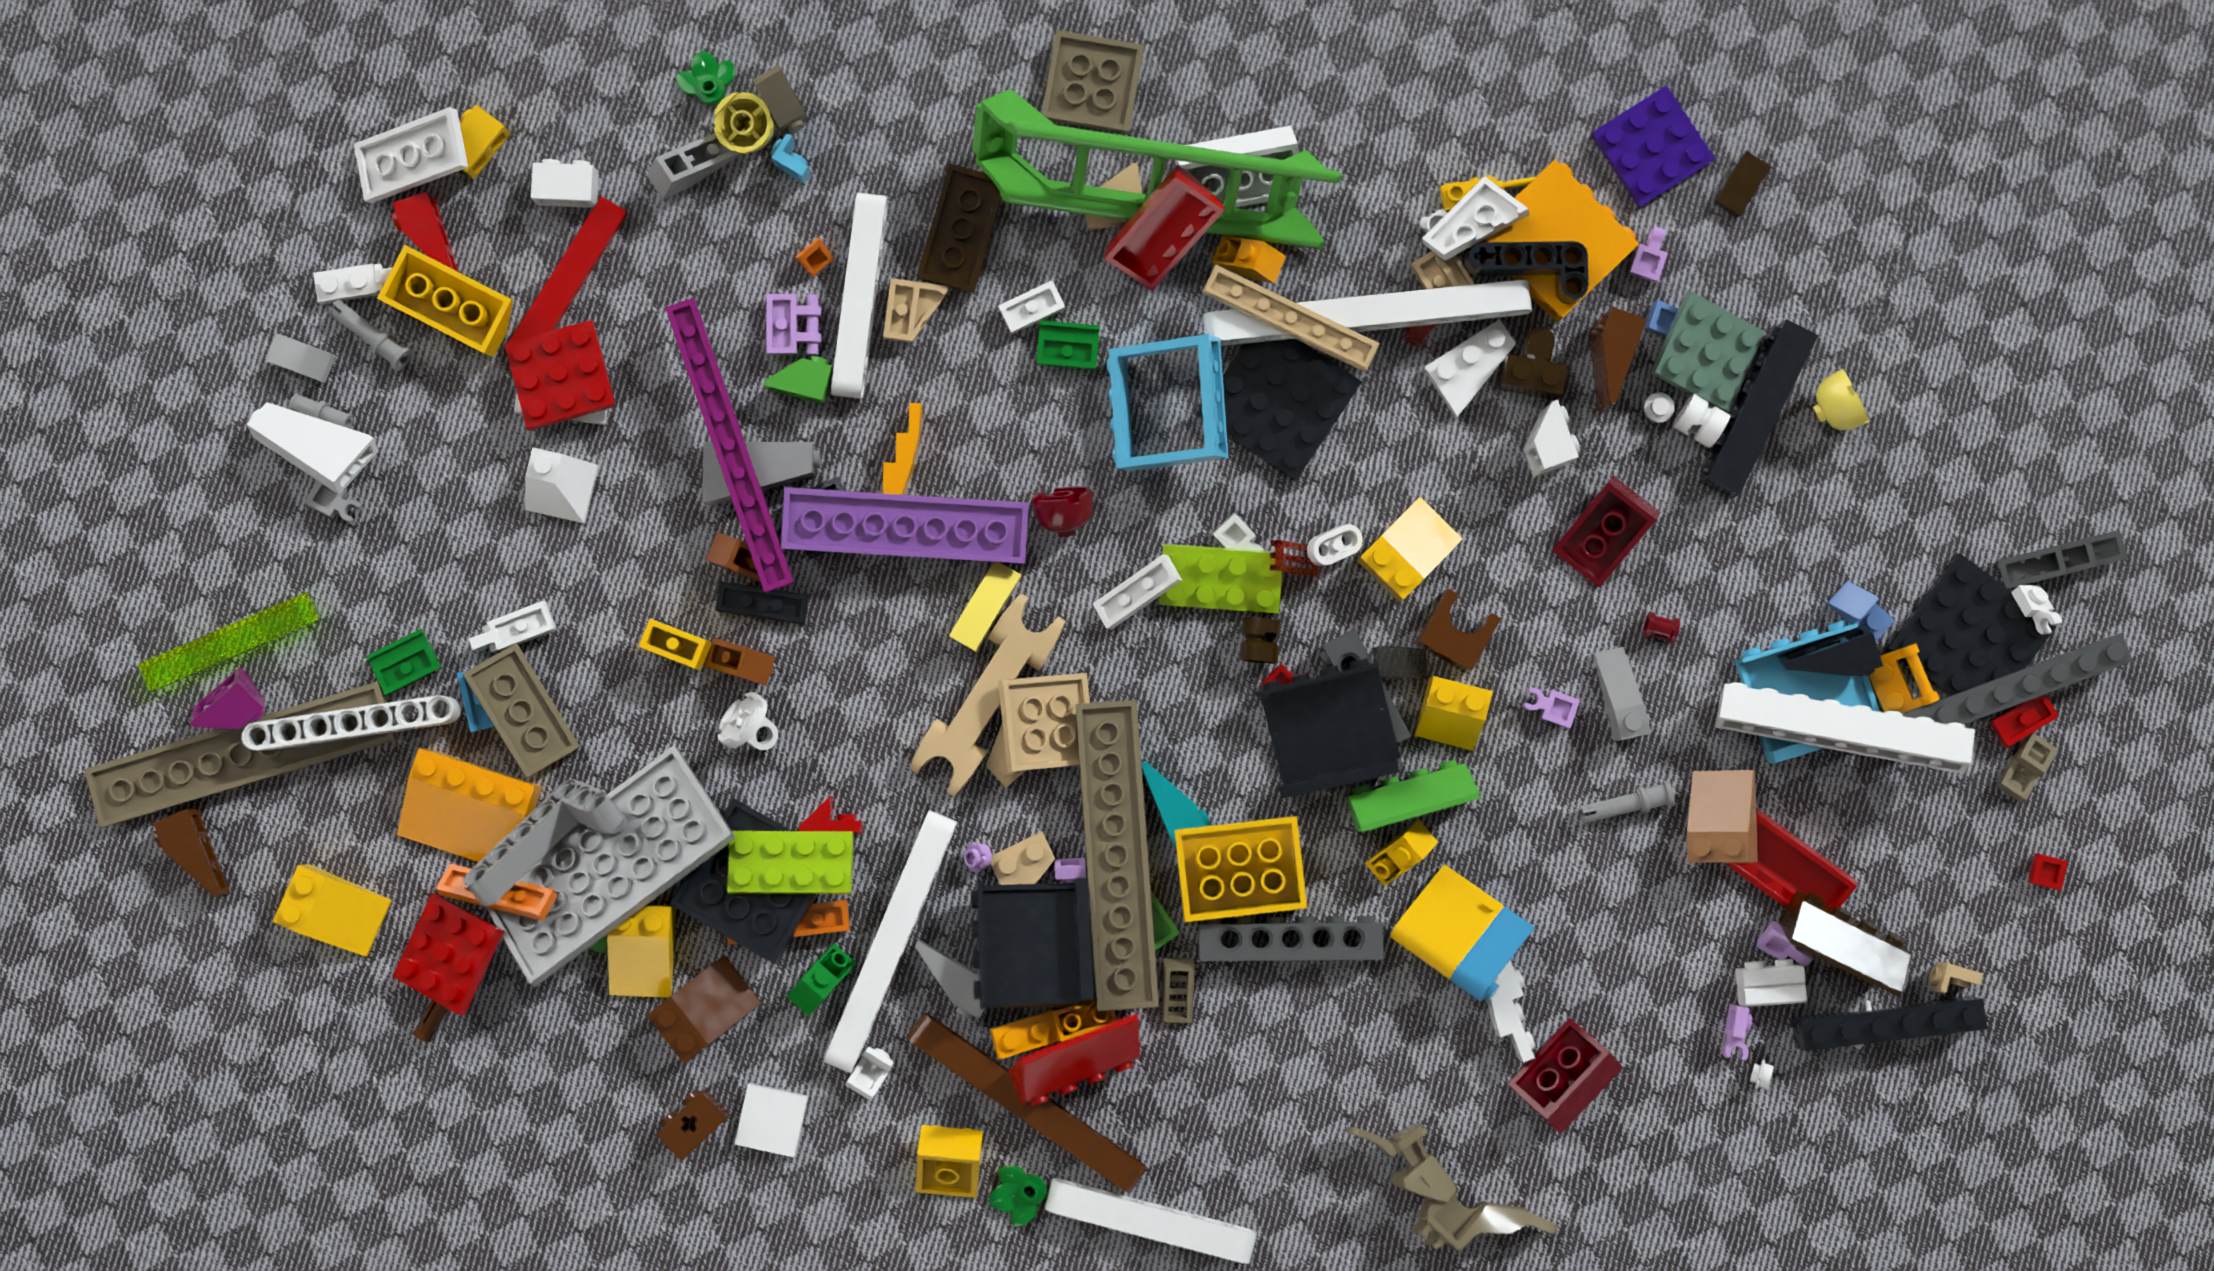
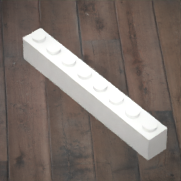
M1738 682L1724 684L1720 694L1715 726L1716 728L1961 774H1964L1971 765L1975 729L1966 728L1961 723L1942 724L1934 722L1933 719L1928 717H1917L1916 719L1904 717L1903 714L1896 711L1877 712L1863 705L1850 707L1830 699L1818 701L1812 700L1803 694H1780L1777 690L1771 688H1763L1761 690L1748 688L1746 684Z

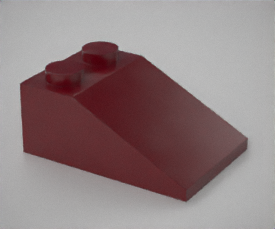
M1613 475L1552 551L1600 588L1656 522L1661 512Z

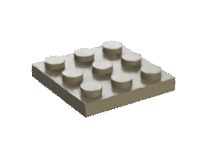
M1056 30L1042 114L1053 122L1129 134L1144 45Z

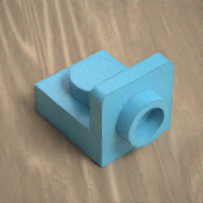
M786 134L783 140L778 139L771 150L773 155L771 157L775 167L806 184L811 176L810 169L807 166L808 162L794 152L789 155L795 146V142L791 135Z

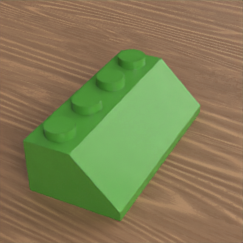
M1455 759L1438 764L1440 770L1428 773L1427 768L1409 772L1411 778L1399 781L1398 776L1381 780V787L1370 789L1369 784L1351 789L1353 795L1346 796V801L1355 832L1368 831L1480 799L1479 791L1466 763L1457 765Z

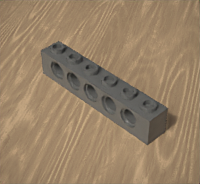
M1271 916L1265 917L1266 922H1253V917H1235V923H1223V918L1205 920V923H1198L1199 961L1383 960V923L1375 922V916H1357V922H1345V916H1326V922H1314V916H1297L1296 922H1284V917ZM1323 929L1328 933V941L1323 946H1316L1313 943V934L1317 930ZM1355 929L1359 935L1358 942L1353 946H1346L1343 941L1344 933L1347 930ZM1227 930L1235 931L1238 937L1236 944L1232 947H1225L1221 943V936ZM1264 930L1267 933L1268 940L1264 946L1256 947L1252 944L1251 937L1255 931ZM1295 930L1297 932L1298 941L1294 946L1287 947L1283 944L1282 936L1285 931Z

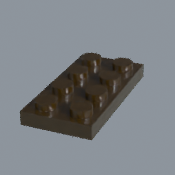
M949 163L916 275L917 279L975 295L1002 201L1000 190L986 173Z

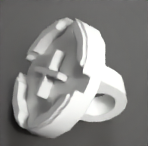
M756 692L746 693V699L743 701L738 699L725 712L719 724V730L722 733L718 734V739L728 748H737L746 742L759 750L770 749L778 739V730L774 723L765 717L767 701ZM765 726L767 737L764 741L758 742L756 738L757 731Z

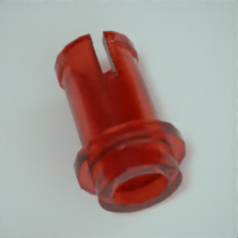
M1436 324L1407 327L1404 338L1415 347H1418L1420 344L1423 345L1426 342V336Z

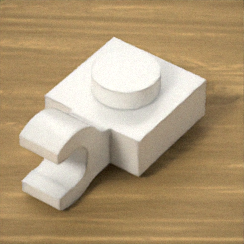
M2019 585L2011 592L2024 616L2033 618L2036 629L2040 634L2052 633L2048 622L2051 625L2062 624L2060 615L2052 612L2054 608L2048 599L2047 593L2040 585Z

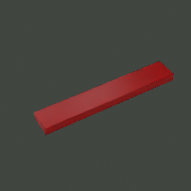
M603 196L600 197L509 342L556 329L628 215L626 210Z

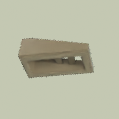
M1163 958L1162 1023L1192 1024L1195 973L1193 958ZM1170 971H1187V974L1170 973ZM1170 982H1186V986H1170ZM1169 995H1186V999H1169ZM1169 1007H1186V1012L1169 1011Z

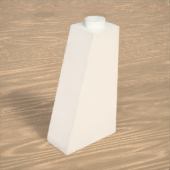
M268 402L261 409L253 412L247 423L254 439L338 495L342 493L378 452L374 438L368 434Z

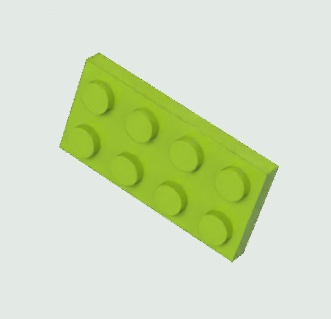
M1163 544L1162 554L1169 556L1182 581L1159 596V605L1279 613L1284 560L1283 552Z
M732 831L736 838L730 842L727 890L729 894H852L853 832Z

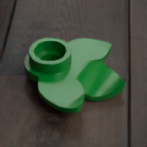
M700 51L692 59L691 70L677 73L676 80L685 94L697 96L702 103L713 106L719 104L724 99L725 87L735 77V67L732 60H726L718 64L712 54Z
M1016 1165L1001 1167L998 1169V1176L1003 1184L992 1191L988 1200L989 1204L996 1210L1002 1212L1010 1211L1012 1225L1015 1227L1023 1226L1035 1217L1037 1205L1046 1197L1047 1186L1041 1177L1034 1174L1027 1175ZM1026 1187H1033L1035 1195L1028 1194Z

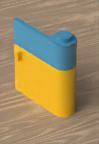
M1444 864L1395 925L1390 938L1479 1002H1482L1485 998L1490 1001L1500 987L1496 983L1499 974L1530 936L1535 927Z

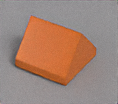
M819 237L795 257L812 278L835 259Z

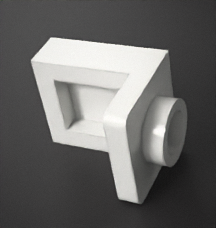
M868 1047L845 1086L872 1101L891 1070L894 1061L890 1059V1056L885 1051L879 1048L873 1049Z

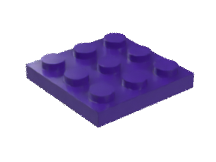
M1667 85L1590 134L1638 208H1641L1715 160V157Z

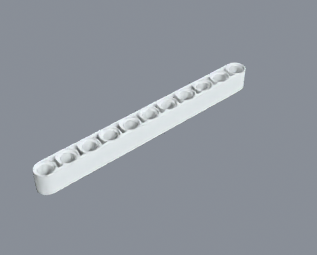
M1528 280L1297 303L1355 332L1518 316L1532 312ZM1235 309L1213 311L1203 315L1205 334L1220 338L1221 346L1295 339Z

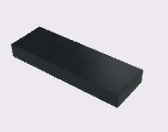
M720 581L715 611L806 625L810 595L781 590L765 593L762 587Z

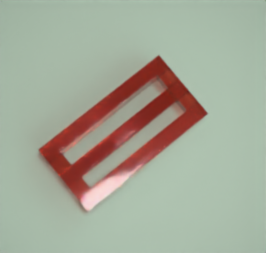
M1271 540V546L1275 547V552H1270V559H1275L1274 564H1270V571L1318 577V565L1313 564L1309 558L1284 554V549L1307 552L1308 545L1283 540ZM1283 561L1311 565V569L1283 565Z

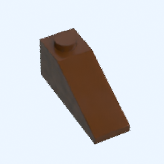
M186 809L153 823L156 830L153 833L157 845L214 897L230 894L198 809Z

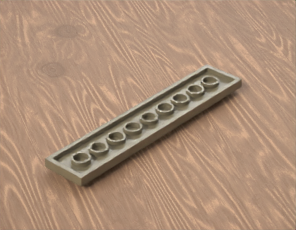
M377 681L263 715L257 722L387 703V700ZM381 711L377 716V722L380 727H383L388 722V715L385 711ZM354 715L347 720L348 729L353 731L358 724L357 718ZM324 720L317 724L316 730L320 736L327 730V724ZM247 723L241 729L220 728L84 769L99 827L105 828L398 740L396 732L261 751L251 750L244 745L242 732L249 725ZM293 724L286 730L289 740L296 736V728ZM260 729L256 734V741L259 745L266 739L263 729Z
M1137 700L1076 704L1097 1011L1159 1007Z

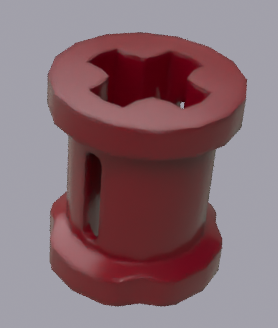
M1649 611L1645 618L1642 636L1646 638L1653 636L1667 640L1668 644H1674L1680 629V618L1668 619L1656 616L1654 612Z

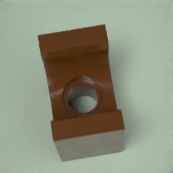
M1448 588L1442 592L1414 644L1461 671L1468 673L1473 670L1501 618L1491 613L1481 620L1480 626L1474 633L1459 631L1450 620V610L1452 604L1457 600L1458 593Z

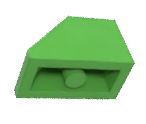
M811 356L810 360L802 358L767 378L764 386L768 391L826 405L832 383L833 367L828 365L829 361L821 357Z

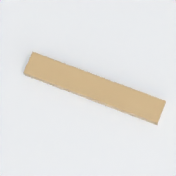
M1215 265L1202 291V294L1364 372L1367 371L1380 343L1218 265Z

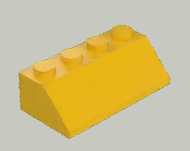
M405 244L377 299L493 358L508 331L513 304L512 299Z

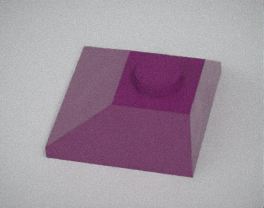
M239 667L193 706L190 724L197 728L241 729L245 724L255 723L263 716L264 712L262 710L265 706V699L246 672Z

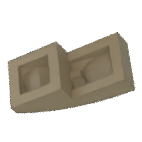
M2031 733L2014 754L1995 786L2020 803L2026 801L2039 776L2047 772L2058 749L2035 733Z

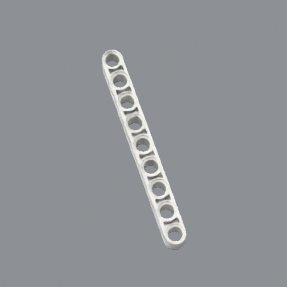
M931 810L927 813L827 1050L824 1063L852 1074L952 838L957 821Z

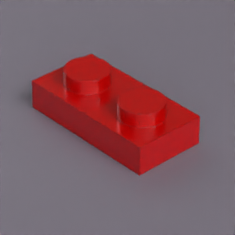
M2044 694L2017 704L1988 722L2003 747H2010L2060 716L2047 695Z

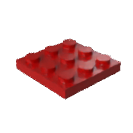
M593 320L504 343L528 431L617 407Z
M432 893L392 977L455 1014L465 1015L504 930L447 898Z

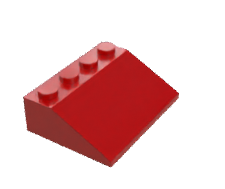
M1136 1013L1020 1058L1009 1069V1073L1021 1104L1030 1102L1031 1106L1034 1107L1048 1101L1047 1095L1059 1091L1060 1096L1077 1090L1076 1084L1087 1080L1090 1085L1105 1079L1104 1073L1115 1069L1118 1074L1133 1068L1132 1062L1140 1057L1138 1015Z

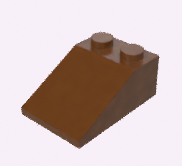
M1613 306L1605 314L1601 313L1599 318L1594 320L1589 332V336L1593 337L1590 344L1597 411L1600 413L1606 412L1616 404L1647 320Z
M724 955L646 1016L685 1064L762 1002Z

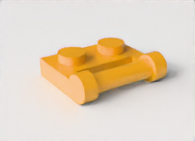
M1916 643L1880 656L1883 666L1876 668L1875 672L1869 675L1884 712L1896 711L1902 714L1940 700L1937 691L1933 692L1917 653L1920 651ZM1906 658L1921 696L1913 697L1898 662L1899 659Z

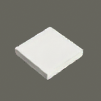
M748 1083L734 1145L795 1157L809 1096Z

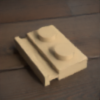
M1431 251L1410 265L1424 290L1475 285L1457 255L1445 261Z

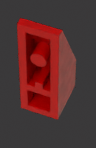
M426 191L393 202L395 213H392V219L397 230H402L428 257L459 272L435 198Z

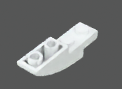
M1510 960L1496 981L1500 985L1499 989L1490 1001L1487 1000L1495 1034L1499 1037L1509 1035L1518 1060L1526 1062L1535 1058L1532 1050L1536 1049V1045L1529 1031L1525 1032L1521 1021L1525 1020L1521 1006L1518 1002L1515 1004L1513 1002L1514 999L1524 996L1521 988L1525 987V983L1520 971H1514Z

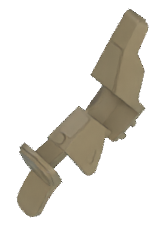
M1414 1123L1391 1135L1389 1141L1371 1132L1347 1126L1346 1133L1370 1141L1385 1156L1392 1158L1400 1152L1406 1160L1407 1165L1392 1174L1391 1180L1394 1186L1423 1195L1426 1198L1417 1213L1419 1221L1412 1229L1416 1235L1421 1230L1423 1238H1426L1428 1233H1430L1429 1237L1424 1240L1425 1245H1432L1433 1248L1439 1249L1445 1244L1447 1247L1460 1252L1479 1233L1512 1234L1526 1225L1551 1235L1555 1234L1558 1230L1554 1222L1528 1212L1529 1209L1486 1201H1480L1473 1208H1466L1461 1205L1457 1198L1455 1183L1442 1165L1437 1162V1159L1432 1154L1427 1153L1420 1139L1428 1133L1426 1126L1421 1125V1123Z

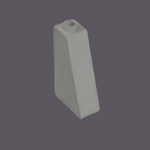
M703 441L702 502L706 505H716L730 501L732 498L712 442ZM745 442L762 491L815 477V468L821 467V452L816 450L813 442Z

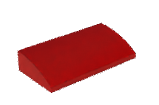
M1177 164L1107 245L1104 259L1153 291L1225 211V207L1199 180Z
M1756 808L1758 862L1724 863L1785 908L1796 890L1806 895L1808 892H1812L1820 896L1825 901L1824 904L1832 908L1835 905L1841 907L1858 887L1855 878L1758 808Z

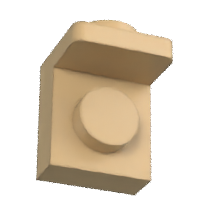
M1937 961V965L1932 968L1929 975L1930 991L1946 994L1948 984L1968 989L1969 984L1980 985L1983 974Z

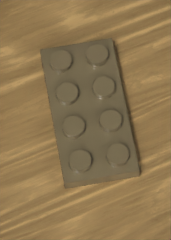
M517 643L462 674L526 779L580 748Z

